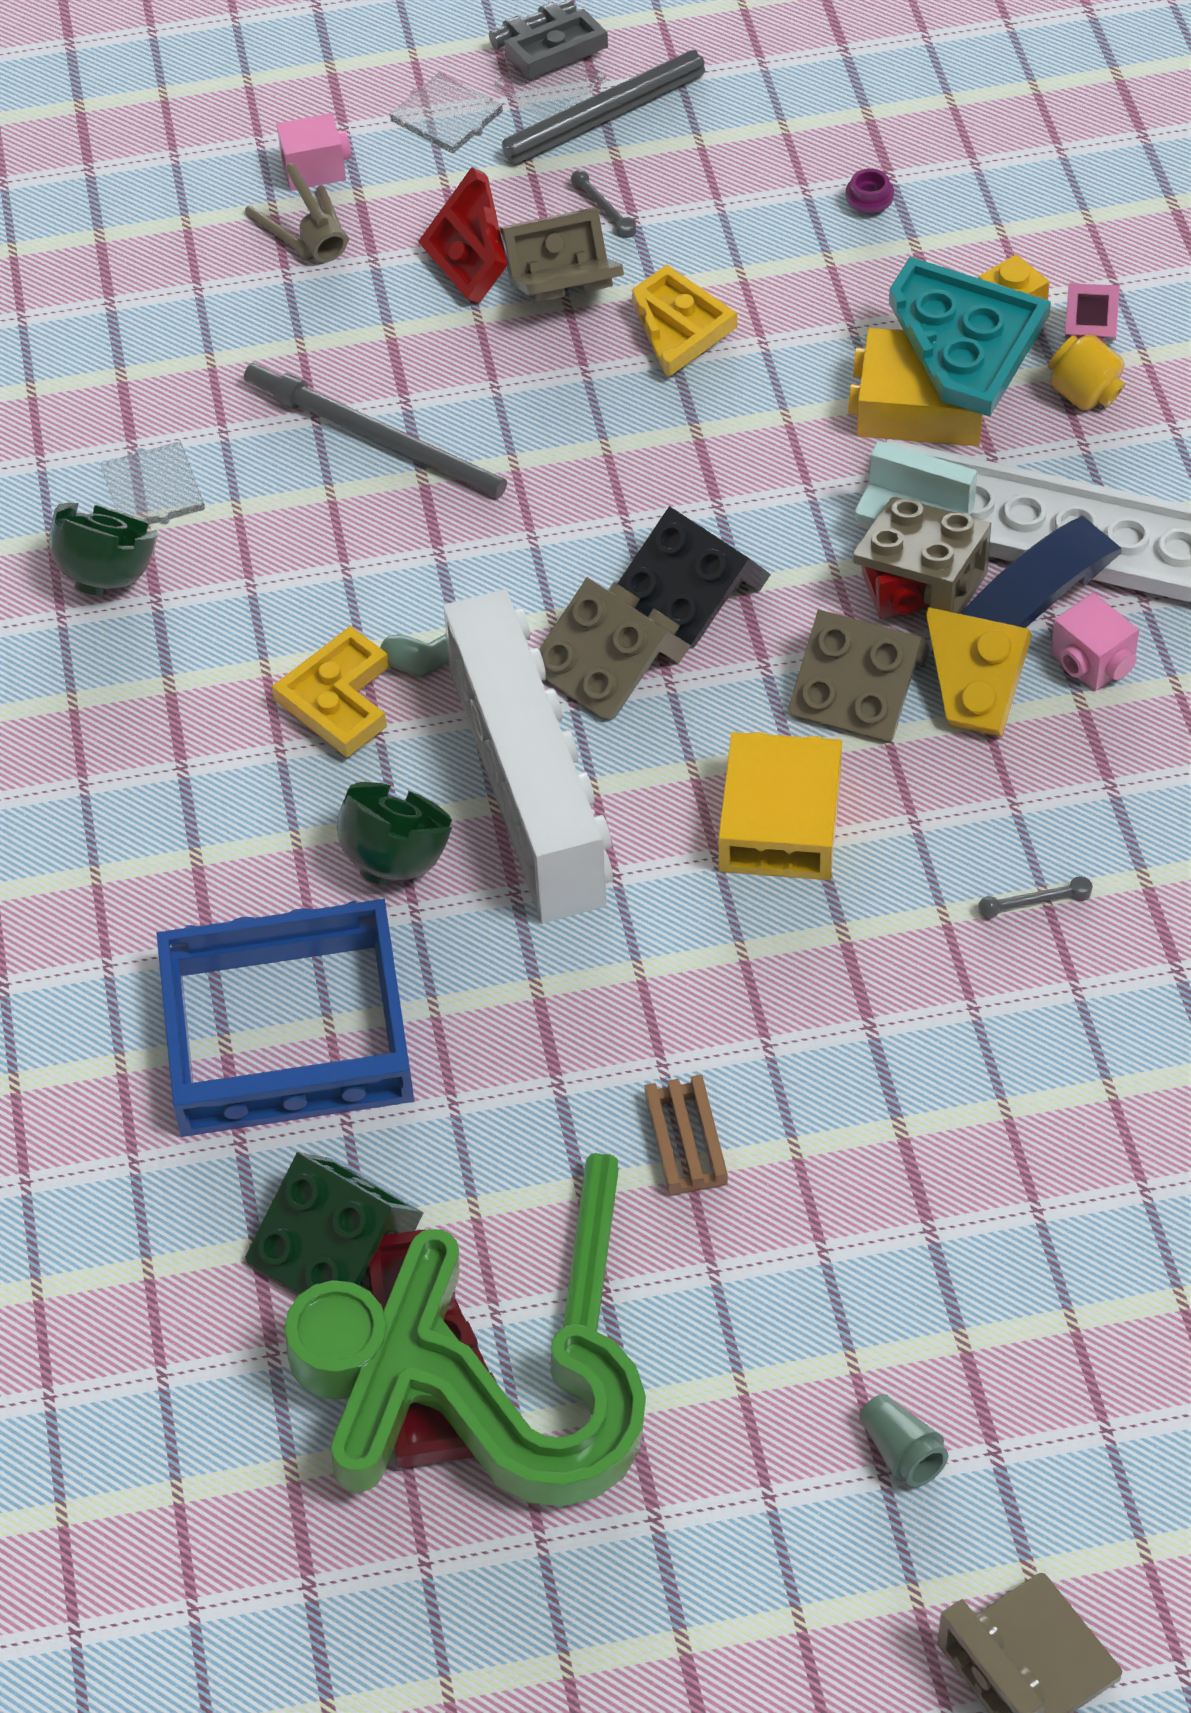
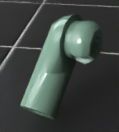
M446 634L430 643L406 635H391L383 640L380 647L388 655L389 666L419 677L428 675L449 663Z

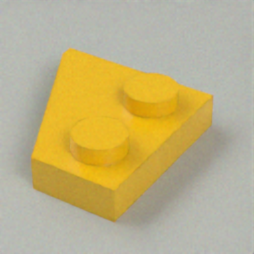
M668 264L632 289V304L664 374L669 377L737 328V312Z
M928 608L926 616L946 719L949 725L1003 737L1032 635L1028 628Z

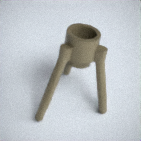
M293 163L287 164L286 170L310 212L300 223L301 239H298L253 206H247L245 212L257 223L294 248L302 260H307L313 256L320 263L330 262L344 252L349 237L340 225L326 188L320 185L316 189L324 211L323 213Z

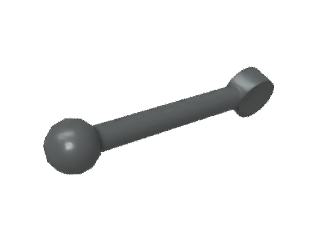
M576 170L571 175L572 185L578 189L582 188L617 224L618 235L623 238L633 237L636 233L635 220L629 217L623 218L589 182V176L586 171Z
M1078 876L1073 878L1068 886L998 900L995 897L986 896L980 900L978 911L983 917L993 918L997 916L1000 910L1070 896L1074 900L1085 901L1090 898L1093 885L1088 878Z

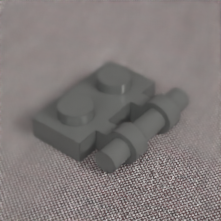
M571 0L560 4L555 2L547 3L540 6L537 13L522 19L519 16L512 17L503 21L502 27L489 32V40L495 49L504 46L505 56L528 80L608 48V32L585 9L577 11Z

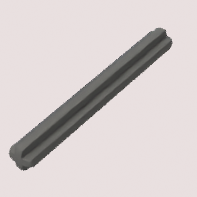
M689 50L505 138L502 141L503 154L513 165L522 163L703 76L705 73V61L696 50Z

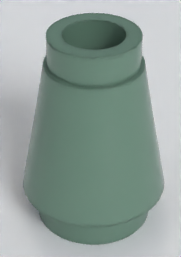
M886 1394L872 1398L863 1407L859 1419L866 1427L868 1434L897 1481H906L911 1487H920L938 1476L948 1461V1451L943 1447L944 1438L940 1433L893 1401Z

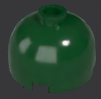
M79 503L58 504L54 510L50 526L49 548L52 559L60 571L68 578L76 581L74 587L77 590L90 595L103 596L106 593V589H120L131 585L145 572L154 553L158 537L157 530L147 533L149 523L128 513L108 507L94 505L93 513L85 514L77 513Z
M359 782L349 786L345 799L342 802L337 822L339 843L347 858L356 867L360 868V875L363 878L379 885H390L392 880L406 881L425 875L436 865L448 842L452 827H450L452 822L450 815L434 802L411 791H408L406 799L402 800L388 795L391 785L377 782Z

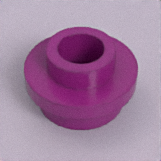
M873 168L862 169L856 172L847 184L846 201L852 208L860 212H879L888 208L893 202L894 187L889 177L883 171Z

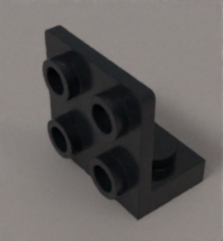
M669 506L617 584L640 599L635 609L647 617L654 608L680 625L675 635L691 645L690 648H694L734 588L738 590L742 582H745L760 592L771 574L749 557Z

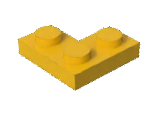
M349 626L272 685L273 698L278 704L348 758L387 727L385 713L358 691L389 668L388 655L355 628Z

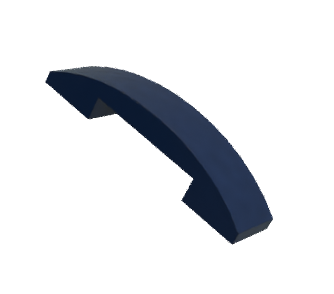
M1081 516L1048 534L1020 555L995 577L960 614L1026 628L1077 582L1083 586L1090 582L1121 554L1122 548L1088 519Z

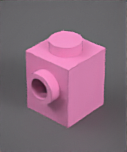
M332 113L276 123L281 160L290 191L297 189L286 170V166L289 163H293L308 187L346 180L344 160L352 159L350 143L346 130L338 132Z
M1069 283L1065 338H1070L1074 335L1079 339L1087 334H1092L1103 343H1105V340H1116L1120 285Z
M1093 592L1054 619L1050 654L1062 664L1069 675L1081 679L1096 692L1113 679L1120 680L1132 670L1137 660L1136 649L1139 629Z

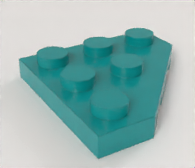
M913 257L908 258L889 289V305L941 400L991 417L1050 315L1051 301Z

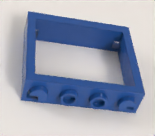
M385 899L358 903L355 900L338 906L317 909L300 908L289 913L256 918L240 917L229 922L202 926L186 925V928L156 932L172 1099L181 1137L415 1102ZM375 948L390 1053L193 1083L183 976Z

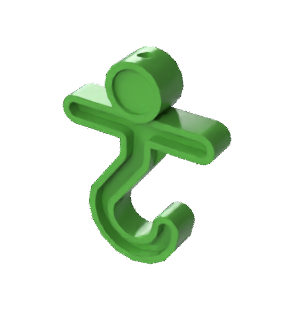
M429 1229L415 1236L410 1244L384 1312L382 1305L370 1291L352 1282L335 1280L313 1285L300 1294L288 1310L285 1323L287 1357L292 1375L303 1389L318 1397L338 1400L349 1398L331 1446L335 1480L348 1491L359 1493L368 1491L379 1483L389 1462L409 1407L413 1402L440 1411L494 1483L501 1489L528 1503L563 1507L597 1498L625 1477L640 1452L646 1395L637 1367L614 1340L585 1325L573 1324L565 1326L556 1333L551 1345L550 1372L554 1382L560 1388L583 1400L590 1409L591 1418L586 1426L579 1431L563 1437L544 1436L531 1429L472 1349L458 1341L443 1321L460 1273L457 1240L444 1230Z

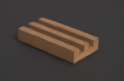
M702 1074L691 1076V1083L681 1085L679 1079L668 1080V1087L657 1089L656 1083L644 1085L645 1099L669 1196L728 1185V1173ZM684 1100H694L711 1173L703 1174ZM672 1103L689 1177L679 1178L662 1104Z

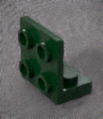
M297 1152L245 1256V1260L250 1265L298 1294H302L313 1285L333 1280L360 1285L384 1235H388L390 1231H415L424 1212L331 1158Z

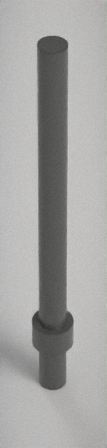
M255 363L249 364L245 370L244 380L274 394V399L277 402L292 409H296L299 406L496 498H500L506 489L507 480L309 389L307 382L289 373L281 376Z

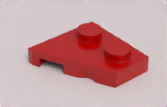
M471 167L421 236L418 243L466 299L479 304L508 264L488 176L484 172Z

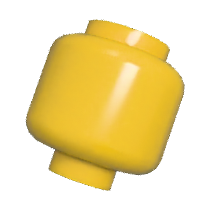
M1087 334L1079 339L1074 335L1068 338L1048 364V368L1052 370L1050 377L1052 387L1082 411H1088L1098 403L1107 408L1119 396L1126 383L1119 379L1124 371V360L1092 334Z

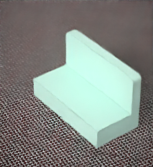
M878 441L870 455L869 485L855 509V519L872 525L892 497L914 499L921 504L951 512H962L970 516L975 506L977 470Z

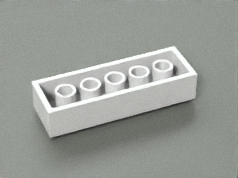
M507 589L443 604L450 674L541 923L606 907L605 883L613 882L612 868L605 850L612 846L609 829L603 815L596 817L593 815L590 806L595 804L589 776L586 772L578 774L574 765V763L578 762L576 744L571 731H561L558 721L562 720V713L554 688L547 690L544 688L542 680L546 679V671L538 647L529 649L526 640L530 639V629L524 609H514Z

